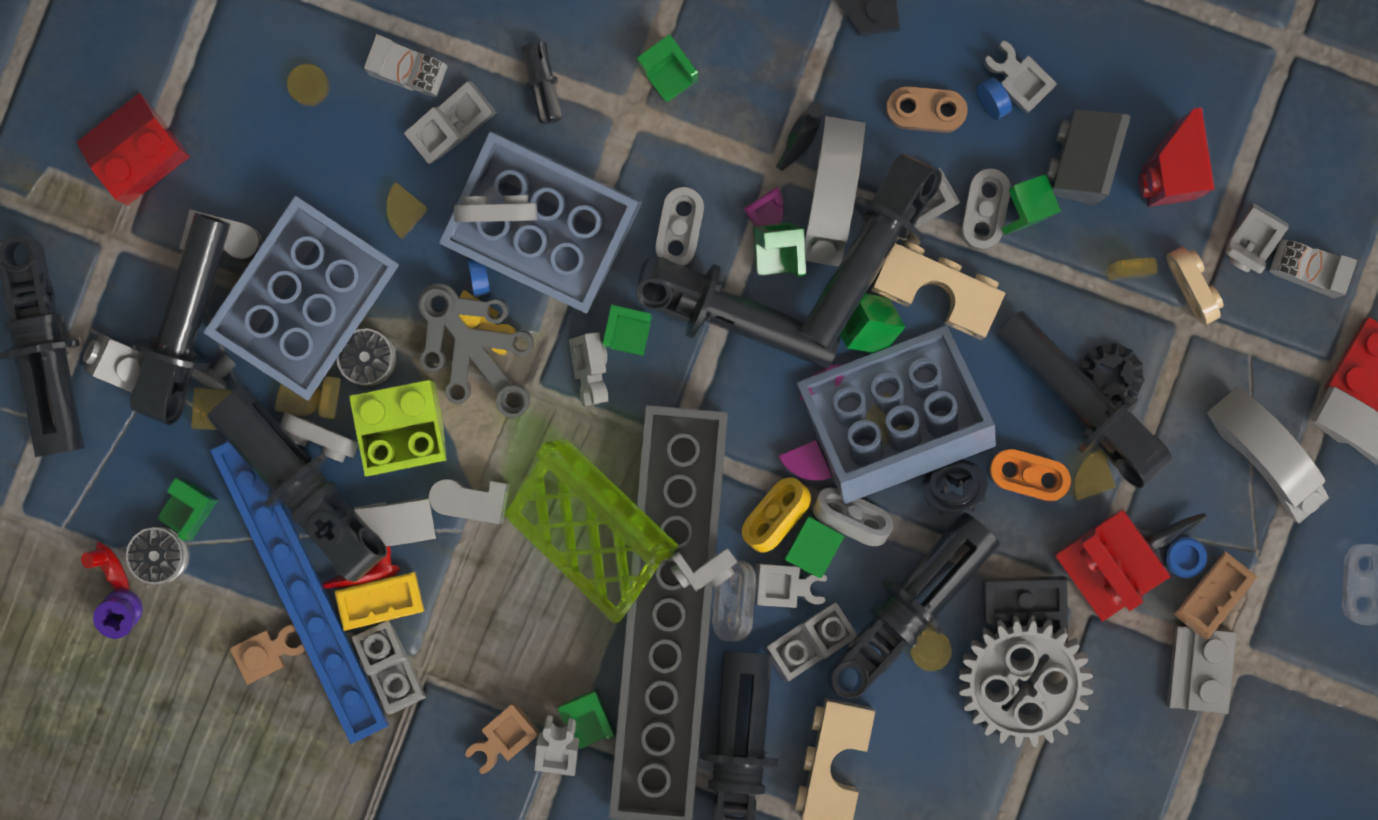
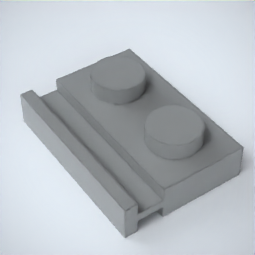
M1174 626L1167 707L1229 714L1236 643L1235 632L1215 630L1209 639L1204 640L1189 627Z

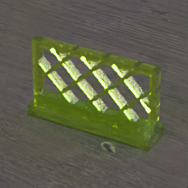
M567 439L543 443L535 455L539 462L504 516L613 623L620 622L660 563L671 558L678 545ZM548 469L557 477L559 493L545 494L543 477ZM570 497H578L584 503L586 520L573 521ZM559 498L562 522L549 523L546 499ZM536 500L539 524H531L520 513L528 501ZM598 524H606L613 531L615 547L601 548ZM587 525L590 549H577L574 526ZM563 527L566 550L558 551L552 545L550 528ZM634 551L646 562L639 574L629 575L626 552ZM601 553L616 554L618 576L604 577ZM591 554L594 577L586 578L579 571L577 555ZM605 582H619L621 600L617 606L607 598Z

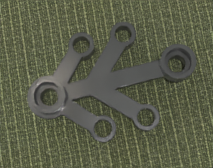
M434 283L427 286L421 292L418 299L419 311L428 320L426 347L420 357L421 366L428 372H437L445 365L447 358L441 346L444 327L446 326L455 337L451 380L445 389L447 399L451 403L461 404L470 397L471 386L467 380L471 358L498 392L496 399L498 410L504 416L516 418L524 414L531 401L528 390L521 384L512 383L484 347L510 350L517 356H524L534 346L532 334L526 330H518L511 334L469 328L459 315L485 317L488 322L498 324L504 321L509 314L507 302L501 298H493L488 302L458 298L455 290L444 283ZM435 296H441L446 300V308L444 310H438L434 307L433 298ZM491 304H499L502 307L503 315L500 318H495L490 314L489 307ZM515 337H525L528 341L527 349H518L514 344ZM434 352L439 356L440 363L438 366H432L427 362L428 353ZM455 384L463 386L465 389L464 397H455L452 393V386ZM511 392L518 393L522 398L521 404L517 406L510 404L508 394Z

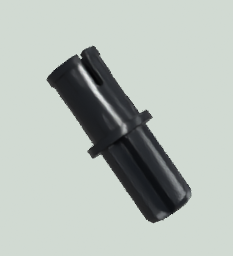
M536 42L527 44L521 48L529 77L526 87L532 90L538 121L541 124L556 123L562 117L555 88L558 78L552 74L547 43L539 42V47H537Z

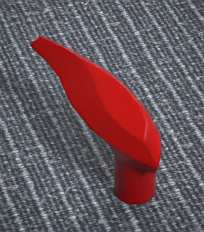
M98 542L95 551L82 554L81 563L85 568L89 569L100 566L105 573L107 581L114 590L125 589L130 591L125 570L119 558L111 549Z
M386 546V557L359 581L351 582L340 575L324 582L323 587L346 588L393 577L400 571V568L397 565H391V546Z

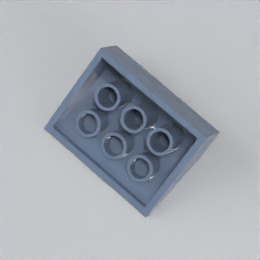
M489 132L457 205H462L463 196H487V204H503V196L528 195V203H537V220L455 222L453 211L439 244L587 314L632 226L642 201L499 133Z
M295 196L203 333L309 401L399 264Z
M947 325L797 382L799 392L803 398L827 465L844 504L996 446L995 424ZM841 375L844 376L843 380H841V385L834 387L835 378ZM812 387L811 393H816V394L811 395L810 392H809V390H808V388Z

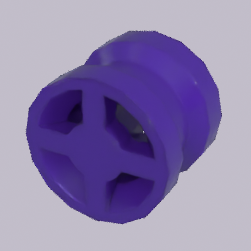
M118 589L112 591L94 611L93 621L96 629L105 637L112 639L126 636L142 617V602L136 594L129 590ZM117 615L118 617H122V620L120 621L119 619L113 618V616Z

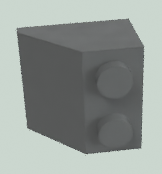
M1075 110L1068 117V120L1061 119L1055 142L1061 143L1057 159L1051 157L1045 173L1054 195L1095 206L1109 196L1131 116L1120 113Z

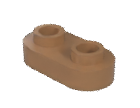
M901 87L895 90L890 95L886 104L887 118L894 126L900 129L941 133L957 130L965 121L968 111L966 101L955 91L919 87ZM904 100L911 101L914 104V111L912 113L903 112L900 108V103ZM941 105H952L954 115L951 117L944 116L940 111Z

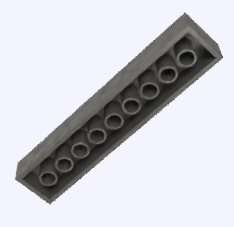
M646 405L609 819L692 820L713 585L709 582L698 591H695L691 584L684 588L670 568L676 564L672 556L678 551L693 571L716 556L728 412Z

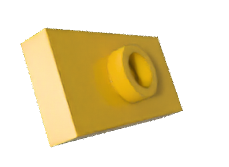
M416 572L335 591L344 631L425 611Z

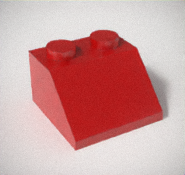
M138 93L76 142L89 167L115 200L127 206L191 157L141 93Z
M1202 107L1192 109L1175 122L1142 167L1143 173L1138 176L1139 191L1142 198L1147 197L1148 207L1197 200L1215 189Z

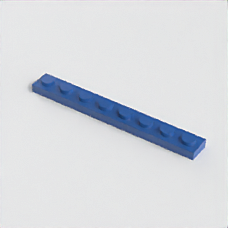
M229 442L210 450L350 744L388 727L390 724L347 634L343 630V626L293 522L289 519V513L281 504L268 509L263 505L272 495L271 493L269 494V488Z

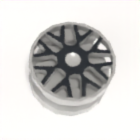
M368 328L356 329L341 351L340 358L339 356L337 357V366L342 375L349 381L366 387L379 385L387 381L393 374L397 364L396 349L391 340L382 333Z
M153 527L144 529L134 535L127 546V566L133 576L143 583L155 585L173 581L182 575L188 566L190 557L188 543L178 538L179 533L172 528Z

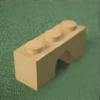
M902 241L901 245L896 244L881 267L871 291L908 307L920 287L930 284L937 285L946 291L950 299V311L944 324L979 340L986 338L1006 294L997 289L999 283L981 274H976L975 279L960 272L962 266L946 258L940 257L938 262L923 256L925 252L923 248L908 241Z
M824 698L823 707H815L811 730L818 731L814 747L807 746L803 763V770L809 771L806 787L799 786L795 801V810L801 811V820H853L859 792L854 786L844 785L834 780L831 776L830 767L833 758L843 750L856 749L867 752L876 712L872 707L830 698Z

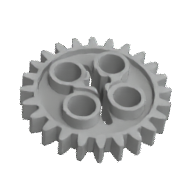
M1032 615L1028 620L1027 626H1021L1017 616L1013 617L1011 628H1007L1001 620H998V633L993 634L990 630L984 628L982 632L985 642L981 643L973 639L971 641V649L975 655L963 654V663L969 668L959 669V679L966 681V683L959 685V692L962 696H970L963 701L965 711L975 710L972 715L974 725L986 721L984 726L985 735L988 736L996 729L999 730V742L1002 744L1009 735L1014 736L1016 747L1021 746L1024 737H1029L1033 747H1037L1038 736L1044 735L1050 743H1053V731L1055 729L1067 735L1069 734L1066 724L1067 720L1077 724L1081 722L1079 714L1075 709L1088 710L1089 708L1088 701L1081 696L1093 694L1092 685L1085 682L1093 678L1091 668L1082 667L1088 662L1086 652L1076 653L1080 647L1077 638L1065 642L1068 635L1065 627L1059 629L1055 634L1052 633V621L1049 619L1042 628L1037 627L1035 616ZM1017 648H1027L1032 652L1031 656L1023 661L1015 660L1010 656ZM1043 654H1048L1049 657L1043 660L1037 667L1040 657ZM1053 671H1058L1065 675L1064 679L1057 684L1046 682L1044 677ZM1032 675L1033 684L1025 682L1019 688L1018 679L1026 681ZM994 679H1001L1007 683V686L998 692L991 691L986 687L987 683ZM1014 696L1013 703L1010 705V707L1008 709L1002 708V705L1008 703ZM1026 703H1035L1040 707L1036 713L1026 715L1019 711L1020 707Z

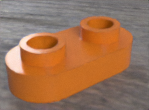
M1007 449L1000 451L992 458L989 464V475L995 485L1002 489L1040 500H1058L1068 492L1071 485L1070 473L1063 464L1019 450ZM1006 462H1011L1016 467L1015 474L1010 478L1006 477L1002 472V467ZM1045 473H1050L1054 476L1055 482L1051 488H1045L1041 483V478Z

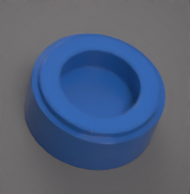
M990 77L977 85V94L980 102L993 119L998 120L1011 112L1012 103L1004 86L997 79Z
M467 258L474 298L488 296L490 288L485 265Z
M1179 537L1165 548L1164 563L1172 574L1178 577L1191 578L1200 574L1205 568L1207 553L1204 546L1198 540L1190 537Z

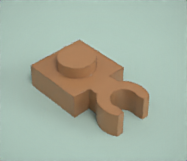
M293 624L284 627L275 640L270 630H266L229 648L247 685L285 667L286 664L281 655L295 656L306 651L303 644L293 647L288 642L289 634L296 631Z
M514 702L482 729V732L489 740L475 742L466 750L465 755L469 758L476 751L484 752L487 755V763L479 769V772L484 774L495 766L499 753L509 761L535 739L540 731Z

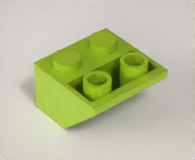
M427 380L349 396L365 477L447 461L443 418L434 381Z

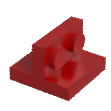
M1123 508L1055 553L1058 561L1102 622L1124 607L1132 611L1144 603V594L1171 577L1168 570Z

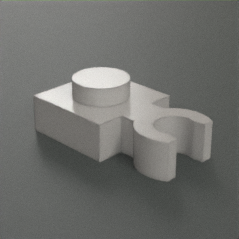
M1002 41L998 48L1005 54L1006 61L1004 63H996L988 56L983 61L984 66L991 73L1002 74L1006 78L1001 84L1006 89L1010 99L1027 115L1057 83L1030 56L1020 64L1015 59L1016 53L1012 45Z
M600 332L584 334L569 339L575 379L581 380L580 397L582 405L590 406L608 402L607 387L602 379V374L606 373L607 350L601 342Z
M757 563L753 604L797 608V596H801L805 601L812 604H822L825 602V597L813 596L810 592V586L815 581H826L827 576L823 575L822 578H817L807 573L802 578H799L800 568L797 566Z
M548 715L545 718L543 733L539 732L536 745L535 771L575 776L579 738L574 737L576 727L574 719L569 718L568 725L560 728L553 724V716Z

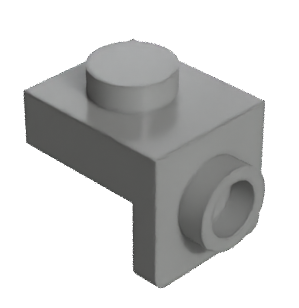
M1253 203L1226 242V254L1230 256L1228 258L1229 261L1245 272H1249L1252 269L1261 274L1266 267V259L1289 228L1288 223Z
M100 333L97 341L92 340L86 348L83 362L86 363L84 370L98 379L132 392L137 383L145 355Z
M725 548L693 571L678 551L672 556L676 564L670 569L684 588L691 584L695 591H698L709 582L715 588L734 575L735 572L731 566L736 564L737 561L729 549Z

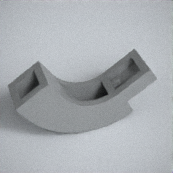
M825 117L811 208L804 239L805 261L838 267L842 262L858 185L865 135L864 122Z
M1238 386L1207 412L1221 438L1242 453L1258 469L1274 490L1288 516L1298 524L1329 499L1322 486L1326 480L1301 445L1269 411Z

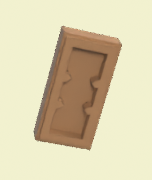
M1225 551L1173 615L1204 640H1207L1257 579V576Z

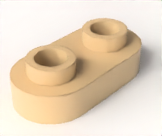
M1181 246L1168 253L1166 258L1169 268L1198 321L1205 326L1219 319L1221 316L1219 309L1223 307V301L1215 287H1208L1202 275V272L1205 270L1204 265L1195 250L1188 251L1185 247Z

